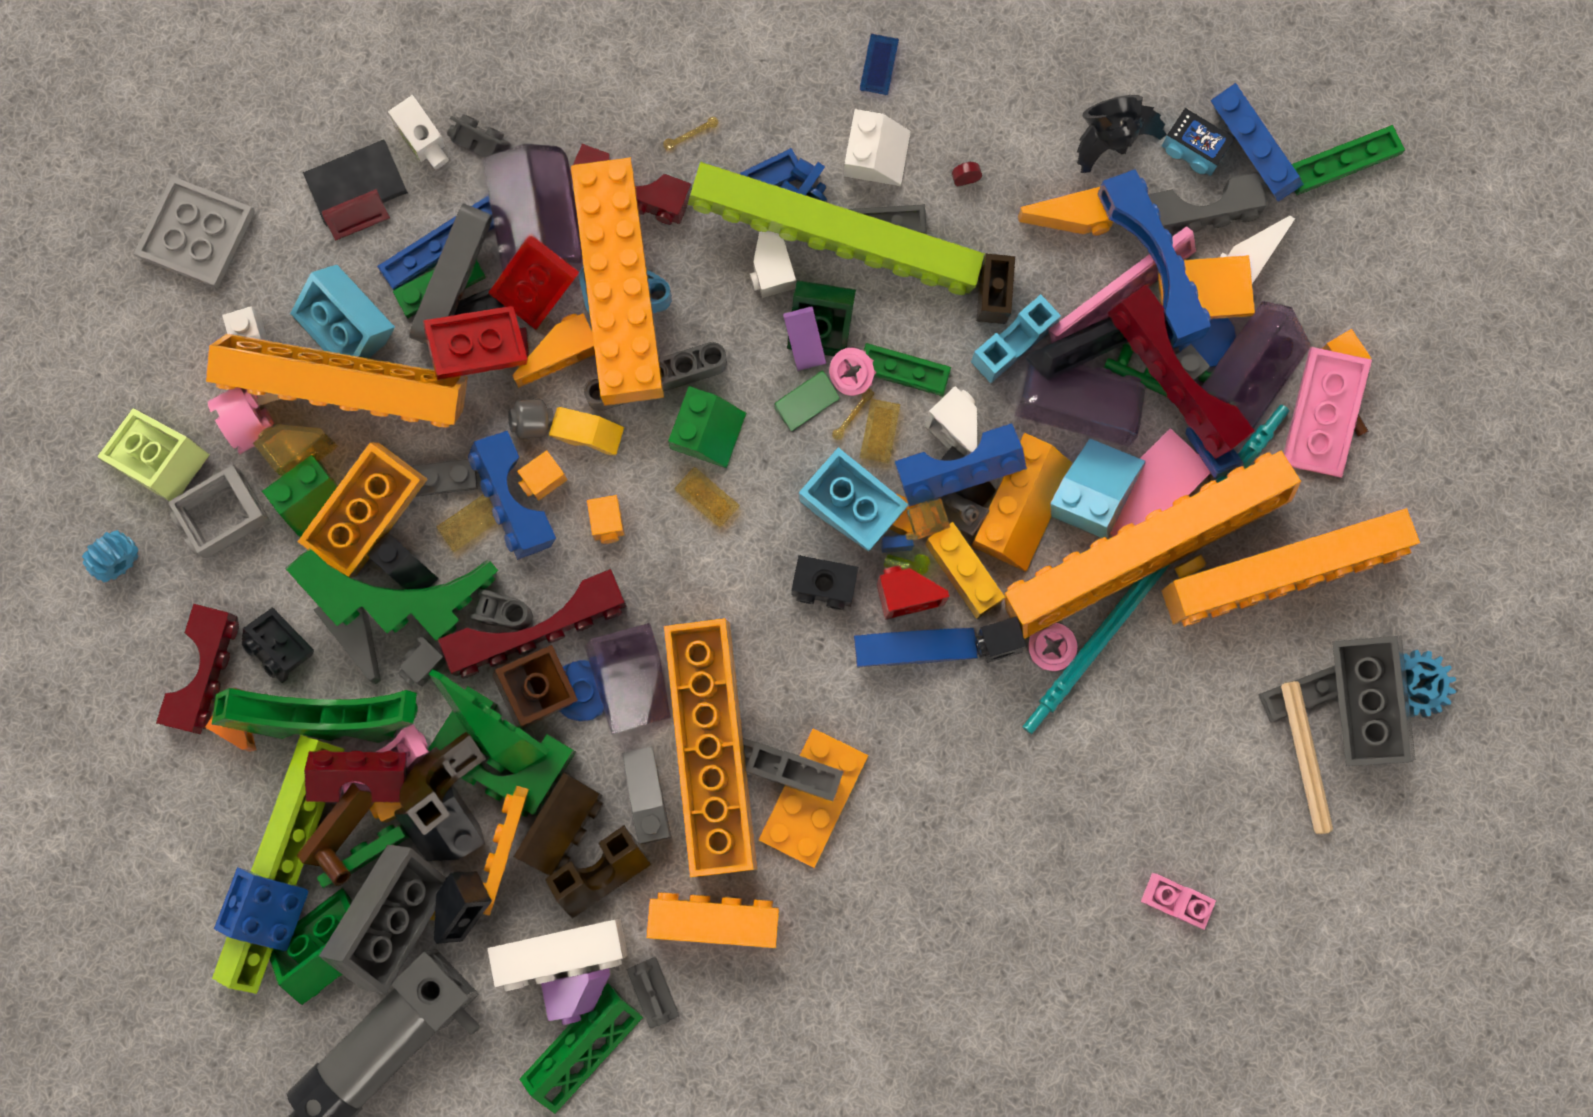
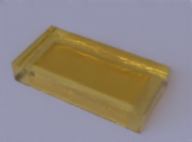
M871 399L860 458L889 463L901 404Z
M484 494L436 526L453 552H456L496 524L490 498H486Z

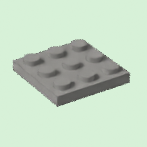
M171 176L133 254L137 258L218 289L255 210L251 206Z

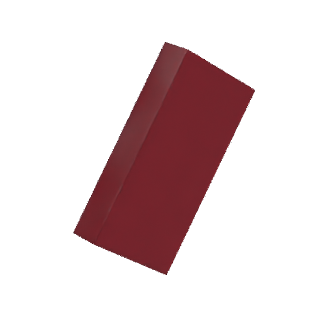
M377 189L322 211V215L335 241L390 218Z

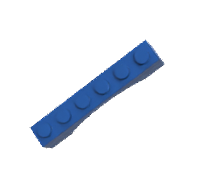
M1136 169L1104 180L1097 195L1109 220L1123 226L1136 236L1147 248L1156 263L1162 280L1165 325L1172 348L1174 349L1203 338L1211 327L1210 314L1206 308H1202L1199 302L1197 287L1194 282L1189 281L1185 273L1184 260L1180 255L1177 256L1173 248L1171 233L1169 230L1164 229L1160 221V211L1156 204H1152L1148 196V187L1145 180L1139 177Z

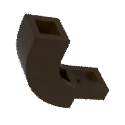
M464 732L442 750L435 747L427 753L410 771L401 787L399 795L400 804L423 835L450 816V813L443 805V798L448 789L458 779L486 759L467 732Z

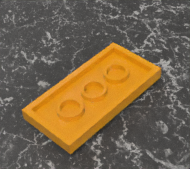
M813 728L800 756L844 771L834 801L832 802L784 786L758 840L815 868L869 755Z

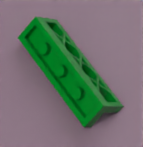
M609 983L605 985L594 1010L581 1014V1021L570 1023L519 1079L529 1095L554 1114L557 1113L643 1019V1016L628 1004ZM623 1011L630 1014L622 1025L614 1026L615 1019ZM606 1037V1043L600 1049L592 1050V1044L598 1038ZM584 1061V1067L578 1073L570 1074V1068L575 1063ZM562 1085L561 1092L552 1101L546 1097V1094L553 1087Z

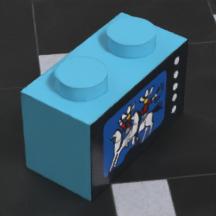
M1185 108L1167 134L1162 147L1166 149L1167 154L1172 158H1182L1190 163L1191 168L1199 174L1206 173L1211 176L1235 138Z

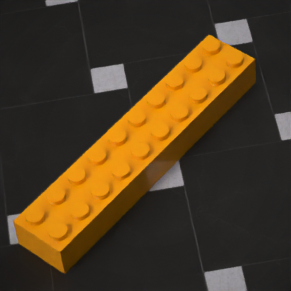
M1282 450L1273 455L1271 452L1261 455L1254 461V465L1246 469L1243 466L1234 469L1227 475L1228 478L1219 483L1214 480L1200 488L1199 493L1192 497L1184 495L1172 503V507L1164 511L1161 509L1154 510L1145 517V521L1134 525V523L1125 525L1118 530V535L1108 540L1106 537L1096 540L1090 545L1091 549L1081 554L1079 551L1069 554L1062 560V564L1054 568L1050 565L1040 569L1035 573L1036 577L1027 582L1019 580L1011 584L1007 588L1008 591L1005 592V610L1009 617L1017 616L1023 637L1026 639L1291 502L1301 480Z

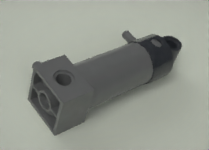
M437 949L424 951L393 981L391 985L394 989L288 1091V1101L294 1111L287 1117H355L363 1109L362 1106L438 1030L447 1027L456 1019L470 1035L474 1034L479 1029V1024L464 1009L479 993ZM434 982L440 987L439 996L433 993L432 986Z

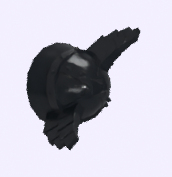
M1125 95L1111 98L1086 109L1082 116L1089 124V127L1080 137L1079 141L1081 142L1077 153H1079L1077 164L1081 165L1080 173L1091 172L1096 160L1108 149L1117 151L1121 155L1126 154L1128 147L1132 146L1138 135H1150L1161 140L1167 135L1163 130L1166 124L1160 119L1161 115L1153 110L1154 107L1142 105L1143 97L1140 95Z

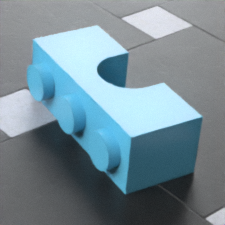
M1040 294L1018 314L1017 318L1001 334L995 333L974 352L971 363L992 383L1049 333V329L1059 322L1061 315Z

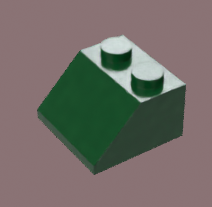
M797 280L792 311L813 307L824 355L835 356L839 351L847 348L856 289ZM788 336L787 349L792 350Z

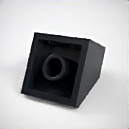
M453 785L448 789L443 798V805L450 813V816L425 835L420 832L403 807L394 812V815L426 861L459 860L485 844L479 823Z

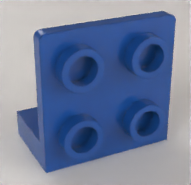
M237 867L214 929L232 939L286 951L309 891L305 888L265 878L249 870Z

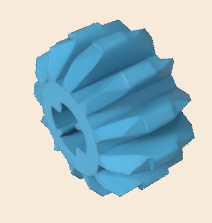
M115 530L111 533H104L99 539L96 538L95 542L88 545V550L82 555L84 559L83 565L89 574L97 580L107 582L110 579H117L119 575L125 574L128 568L133 567V562L138 558V548L129 536L127 537L124 533Z

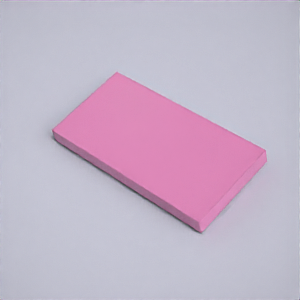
M1310 347L1284 449V455L1292 467L1342 478L1372 362L1371 359Z
M1171 428L1140 458L1145 460V465L1110 533L1112 537L1118 535V530L1127 524L1134 523V525L1145 521V517L1154 510L1161 509L1164 511L1172 507V503L1184 495H1189L1211 473L1199 454Z

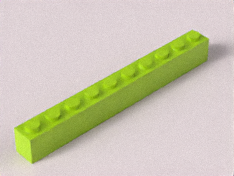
M703 162L699 164L687 204L693 206V209L703 214L712 212L721 215L724 220L731 223H738L740 221L749 224L752 229L759 232L771 231L777 233L782 239L787 241L799 240L806 242L813 249L831 250L836 252V255L841 258H856L864 261V264L869 267H884L892 270L897 276H912L921 279L920 281L925 285H940L957 295L970 294L976 287L985 254Z

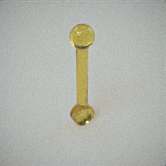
M712 116L708 118L706 123L675 139H666L663 142L664 148L669 151L673 150L675 145L709 127L716 128L718 126V119Z
M870 388L862 394V399L842 425L833 430L832 436L835 440L843 438L845 429L864 404L874 396L875 393Z

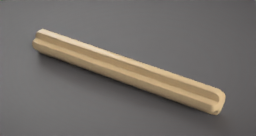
M1298 681L1282 684L1281 688L1314 832L1316 834L1329 833L1333 831V826L1300 683Z

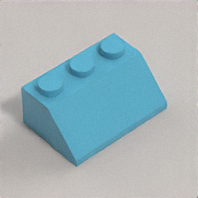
M338 265L311 272L290 313L324 351L368 359L386 344L395 328Z

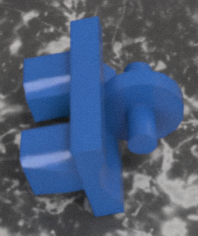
M800 158L790 174L803 183L797 189L785 180L781 188L827 202V198L822 194L827 188L826 185L819 182L816 188L812 187L825 166L820 162H817L814 166Z

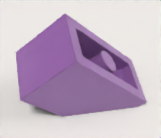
M609 968L541 983L548 1021L561 1019L562 1025L581 1021V1014L593 1011L610 976Z

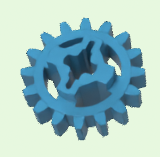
M1419 650L1410 652V656L1404 654L1408 697H1416L1421 703H1424L1420 704L1409 698L1411 717L1417 716L1419 712L1422 718L1431 716V711L1434 714L1442 712L1441 705L1447 706L1451 704V701L1446 696L1456 693L1455 689L1449 687V683L1456 681V677H1448L1447 672L1452 667L1450 665L1442 667L1440 664L1443 657L1441 656L1431 659V651L1423 652L1422 656ZM1422 665L1429 667L1431 671L1423 669ZM1429 678V680H1427L1425 684L1422 685V688H1417L1414 690L1412 689L1413 687L1417 686V683L1420 682V679Z

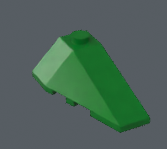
M433 669L430 671L429 676L465 730L474 740L480 751L489 757L486 763L500 773L505 768L515 774L547 755L549 749L519 727H515L510 722L502 720V715L485 704L477 702L478 699L445 675Z

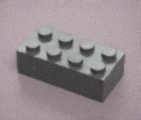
M1402 636L1332 641L1346 766L1409 763L1416 760Z
M387 845L319 957L361 989L385 995L433 915L436 907V893L446 877L412 848Z

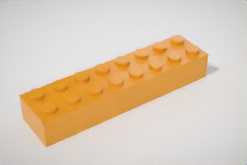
M631 157L571 165L601 399L604 406L664 398Z
M225 334L209 345L206 382L215 383L216 387L220 389L244 388L253 395H265L266 392L278 394V398L293 401L301 398L309 400L310 404L316 406H326L330 403L340 405L339 408L345 411L370 410V414L374 416L398 415L401 416L402 420L408 422H418L419 419L427 420L437 427L454 425L462 414L468 376L437 380L435 371L430 369L233 334Z
M1406 508L1174 580L1163 588L1161 592L1173 625L1182 622L1183 627H1187L1201 622L1202 619L1208 617L1209 613L1212 618H1216L1238 608V604L1241 609L1254 606L1258 602L1267 599L1266 595H1268L1269 600H1273L1296 590L1295 586L1298 591L1314 587L1317 583L1325 580L1326 582H1331L1351 572L1359 573L1366 571L1382 562L1384 565L1400 560L1401 557L1411 554L1410 548L1419 544L1420 541Z
M723 618L664 626L690 877L757 870L730 622Z

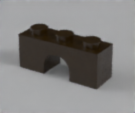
M625 825L598 842L603 854L594 865L587 868H578L571 861L545 879L556 901L572 919L651 865L639 843Z

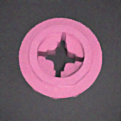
M855 347L839 351L833 357L829 368L830 379L834 387L841 393L850 396L865 393L873 385V377L876 374L873 367L874 360L869 358L866 351ZM849 364L853 367L861 366L860 371L856 373L857 380L854 376L844 377L850 370Z
M1055 623L1031 635L1028 645L1032 662L1036 663L1042 670L1054 672L1066 668L1075 658L1078 648L1073 632L1060 623ZM1044 636L1051 642L1063 639V642L1057 648L1061 658L1053 652L1046 653L1045 655L1042 654L1048 646Z

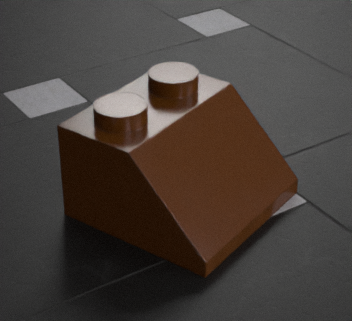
M552 645L497 668L492 675L515 726L520 729L540 722L578 701Z

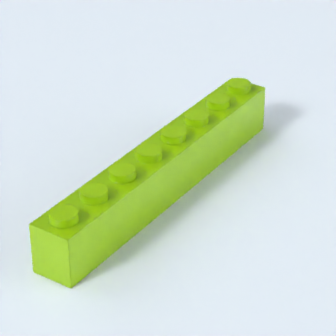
M300 735L251 872L265 878L296 886L303 867V863L297 857V854L316 831L326 803L306 802L304 769L309 751L320 750L344 752V748ZM227 937L212 979L229 989L257 994L273 948Z

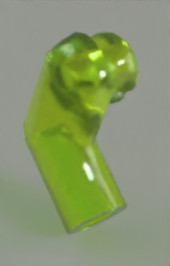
M888 554L884 561V568L901 566L902 570L911 568L917 573L924 575L929 571L928 566L931 561L929 557L923 554H917L914 562Z

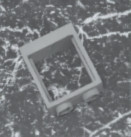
M233 464L168 502L173 510L170 513L171 519L179 529L183 528L188 536L184 539L186 545L193 554L198 553L205 558L212 556L270 521L242 471ZM231 486L249 518L206 543L188 510Z

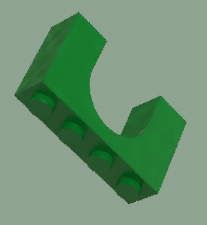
M467 686L465 689L478 699L477 702L485 704L494 711L497 708L498 704ZM453 710L429 746V752L435 747L442 750L464 732H467ZM546 734L541 744L549 749L547 755L518 773L509 776H496L488 772L480 763L462 776L461 779L473 786L477 781L487 787L485 793L498 801H501L503 797L506 798L507 794L513 795L516 786L527 788L529 791L521 815L526 818L529 813L537 816L576 751Z

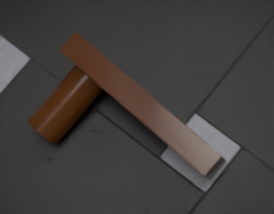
M353 782L297 854V857L303 864L320 866L335 886L345 884L351 877L350 871L337 856L336 852L375 803L372 802V794L369 787Z

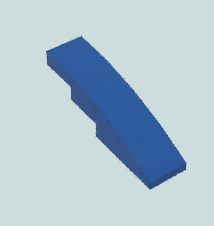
M955 628L855 635L854 645L857 668L976 659L978 656L975 645L974 628Z

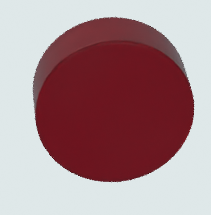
M965 162L955 167L951 175L954 184L959 187L976 183L981 179L982 172L978 163Z

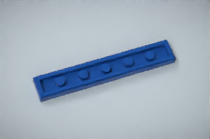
M524 172L471 207L492 214L490 231L542 198V195L527 173ZM456 216L377 266L393 290L411 282L437 265Z

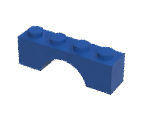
M1236 83L1210 100L1278 202L1304 185L1300 176Z
M1012 423L983 432L978 447L969 455L957 460H937L925 452H921L895 461L909 507L1027 469L1023 448Z
M504 431L474 441L468 454V460L471 468L474 471H478L481 478L480 486L486 498L489 497L492 502V513L498 525L501 524L505 531L504 539L506 546L510 552L514 551L518 560L550 548L556 540V536L544 511H535L523 507L516 502L509 492L507 475L515 467L519 455L508 431Z

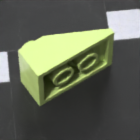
M133 408L97 457L162 498L171 501L183 494L185 488L201 469L210 454L186 436Z

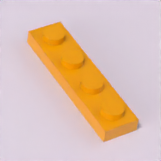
M516 786L513 795L507 794L504 801L502 813L507 814L504 825L500 823L497 825L493 842L498 843L496 853L489 852L484 871L489 872L487 882H483L492 900L483 913L488 916L491 914L529 791L527 788Z

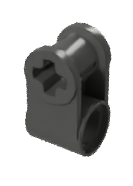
M478 589L477 594L480 597L475 614H471V620L513 630H523L531 624L533 614L524 602L492 591ZM522 608V618L517 622H511V612L514 609Z

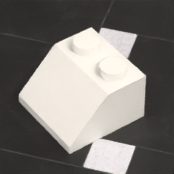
M855 109L845 159L844 177L901 186L911 131L885 114Z
M955 386L929 410L925 427L948 449L954 446L965 456L977 448V407L974 405L975 400L965 390L960 391Z

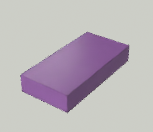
M813 307L784 313L783 316L797 371L826 364Z

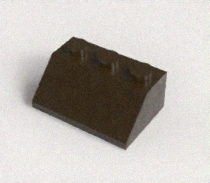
M563 773L513 857L549 876L568 864L571 860V857L567 856L573 844L577 847L580 845L587 833V830L583 827L589 817L592 819L596 818L604 804L600 801L602 794L572 776Z

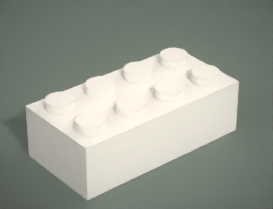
M621 918L487 948L494 986L504 985L505 991L528 986L529 979L535 978L536 984L554 981L560 978V972L567 971L568 977L585 974L591 971L590 966L599 964L600 970L616 967L622 964L621 959L628 956Z

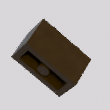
M985 254L980 269L976 321L998 324L1007 323L1012 311L1016 256Z

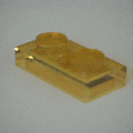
M693 467L674 488L679 495L719 529L740 507L736 501L696 467Z

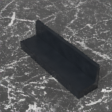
M1108 317L1028 354L1026 360L1049 381L1128 343L1122 332L1115 327L1112 319Z

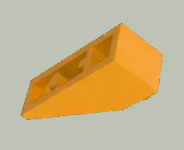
M1100 187L1023 206L1018 214V220L1021 223L1079 234L1092 232L1093 236L1108 232L1114 223L1109 220L1097 195Z
M584 313L580 315L570 314L564 317L561 323L553 327L527 357V365L520 366L512 375L518 388L595 355L593 334Z

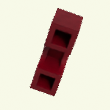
M358 750L351 752L309 751L304 769L306 802H339L342 786L352 781L361 782L369 787L372 794V802H400V790L407 777V753L394 751L362 752Z

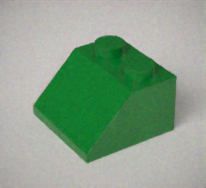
M688 386L668 440L671 450L727 469L747 413L715 394Z
M311 454L262 492L285 522L301 537L338 485L321 462Z

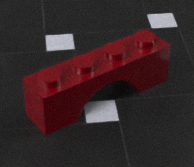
M581 144L573 165L608 161L611 159L609 153ZM570 170L569 178L573 185L572 171ZM663 174L651 184L636 186L639 214L644 215L645 212L653 214L659 222L671 225L672 222L680 224L688 206L692 184Z
M193 603L184 633L194 641L200 655L199 669L194 679L186 687L175 692L165 693L156 724L200 735L202 729H206L205 726L211 719V711H208L211 700L216 698V694L219 693L221 683L218 681L220 671L225 669L229 662L230 653L227 651L230 639H235L239 630V623L236 622L237 616L229 612Z

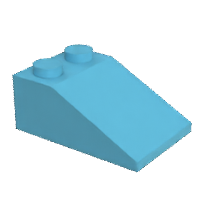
M1089 439L1064 476L1050 503L1051 517L1098 537H1106L1108 539L1145 465V460Z
M839 447L799 492L801 503L823 521L867 551H870L909 506L908 503Z

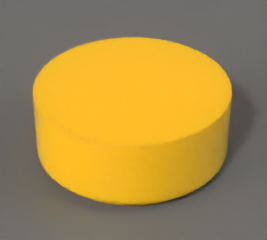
M1202 554L1174 567L1179 578H1184L1205 567L1206 562Z

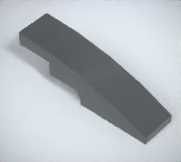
M743 738L746 762L745 771L747 773L832 802L834 801L844 771Z

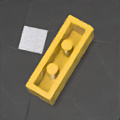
M953 522L927 539L926 547L976 619L1005 599L1004 594Z

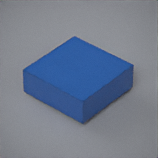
M911 534L884 536L881 541L882 553L912 551L914 546L913 535Z

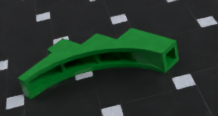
M311 548L307 549L285 568L336 626L342 622L345 626L351 623L360 615L357 609L363 606L386 633L391 630L394 633L398 632L409 622L406 617L412 614L435 641L456 631L457 627L455 624L459 619L452 610L457 608L459 611L473 599L470 595L478 588L484 590L496 580L493 575L499 571L491 561L486 560L469 573L445 584L423 589L396 590L372 586L350 578L328 565Z
M228 688L216 694L211 724L279 739L300 734L328 741L342 736H349L380 743L394 738L397 729L413 724L418 712L416 704L417 693L404 690L390 695L371 698L306 699Z

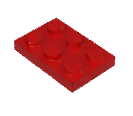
M530 234L488 293L504 306H514L515 314L536 330L580 272Z
M514 306L423 320V327L437 380L527 365L528 359Z

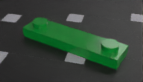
M1390 125L1291 164L1304 184L1294 191L1296 196L1402 155L1405 148L1394 126Z

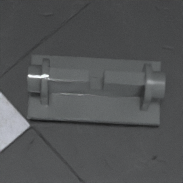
M462 114L461 118L450 116V119L456 122V125H451L447 132V135L451 137V141L471 149L476 140L478 143L474 152L492 162L502 159L504 151L501 150L502 145L509 146L511 144L503 139L504 134L491 127H488L486 131L477 126L478 120Z
M950 493L930 500V504L933 506L930 514L949 524L953 522L958 529L972 536L989 513L988 509L956 493Z
M656 956L626 969L650 1029L679 1017Z

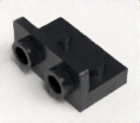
M273 607L243 628L242 646L250 656H256L262 662L265 672L272 678L276 677L281 683L288 679L289 672L310 658L314 653V649Z

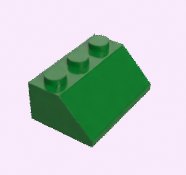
M344 888L338 890L297 922L286 951L273 949L270 962L278 985L301 1005L318 995L322 989L343 975L320 958L319 955L353 902Z

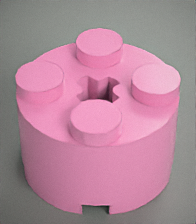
M235 387V389L228 390L207 403L210 412L217 410L219 417L215 421L227 441L234 449L238 447V453L242 454L273 437V433L276 430L273 426L275 422L266 408L260 409L256 400L258 395L248 393L247 389Z

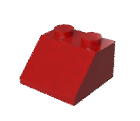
M901 566L887 568L883 570V575H879L877 582L885 620L944 606L949 598L948 590L911 568L902 570Z

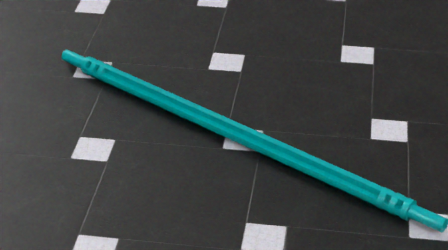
M1279 405L1264 425H1259L1256 432L1243 445L1238 455L1244 463V469L1250 466L1254 459L1260 455L1262 449L1274 437L1273 432L1290 412L1286 406ZM1227 475L1218 478L1216 482L1219 483L1228 478ZM1171 564L1136 581L1059 678L1054 681L1051 688L1039 700L1040 705L1022 726L1025 731L1033 734L1049 712L1053 713L1057 709V706L1064 700L1063 698L1069 694L1071 688Z

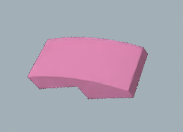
M1152 873L1141 902L1205 930L1216 900L1191 888L1179 885L1163 876Z

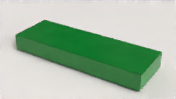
M869 343L865 344L864 351H866L869 358L874 360L873 367L876 371L874 377L943 397L951 367Z

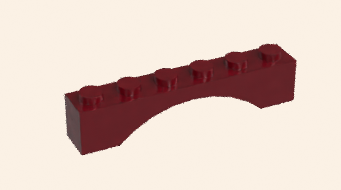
M1147 284L1107 312L1115 327L1122 332L1130 343L1132 350L1139 355L1152 377L1158 381L1167 393L1169 400L1175 404L1184 416L1186 423L1195 431L1203 442L1205 449L1215 459L1232 450L1255 431L1237 406L1223 402L1209 394L1184 370L1168 339L1164 307Z
M609 569L582 580L575 594L563 608L549 619L533 627L508 633L481 632L464 628L442 637L438 641L451 674L456 677L461 675V678L464 679L479 673L478 667L488 663L491 667L508 661L507 656L517 651L519 655L532 652L537 649L535 644L544 640H547L548 643L559 641L565 637L564 632L576 628L577 632L588 629L594 625L593 620L603 616L605 620L615 618L621 615V609L627 606L612 570Z

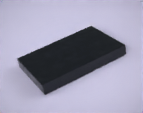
M385 139L303 172L326 227L328 225L322 215V211L375 189H377L383 203L408 193Z

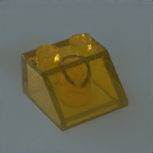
M282 424L264 429L258 435V439L253 442L273 470L280 476L286 474L311 454L320 461L339 447L321 428Z

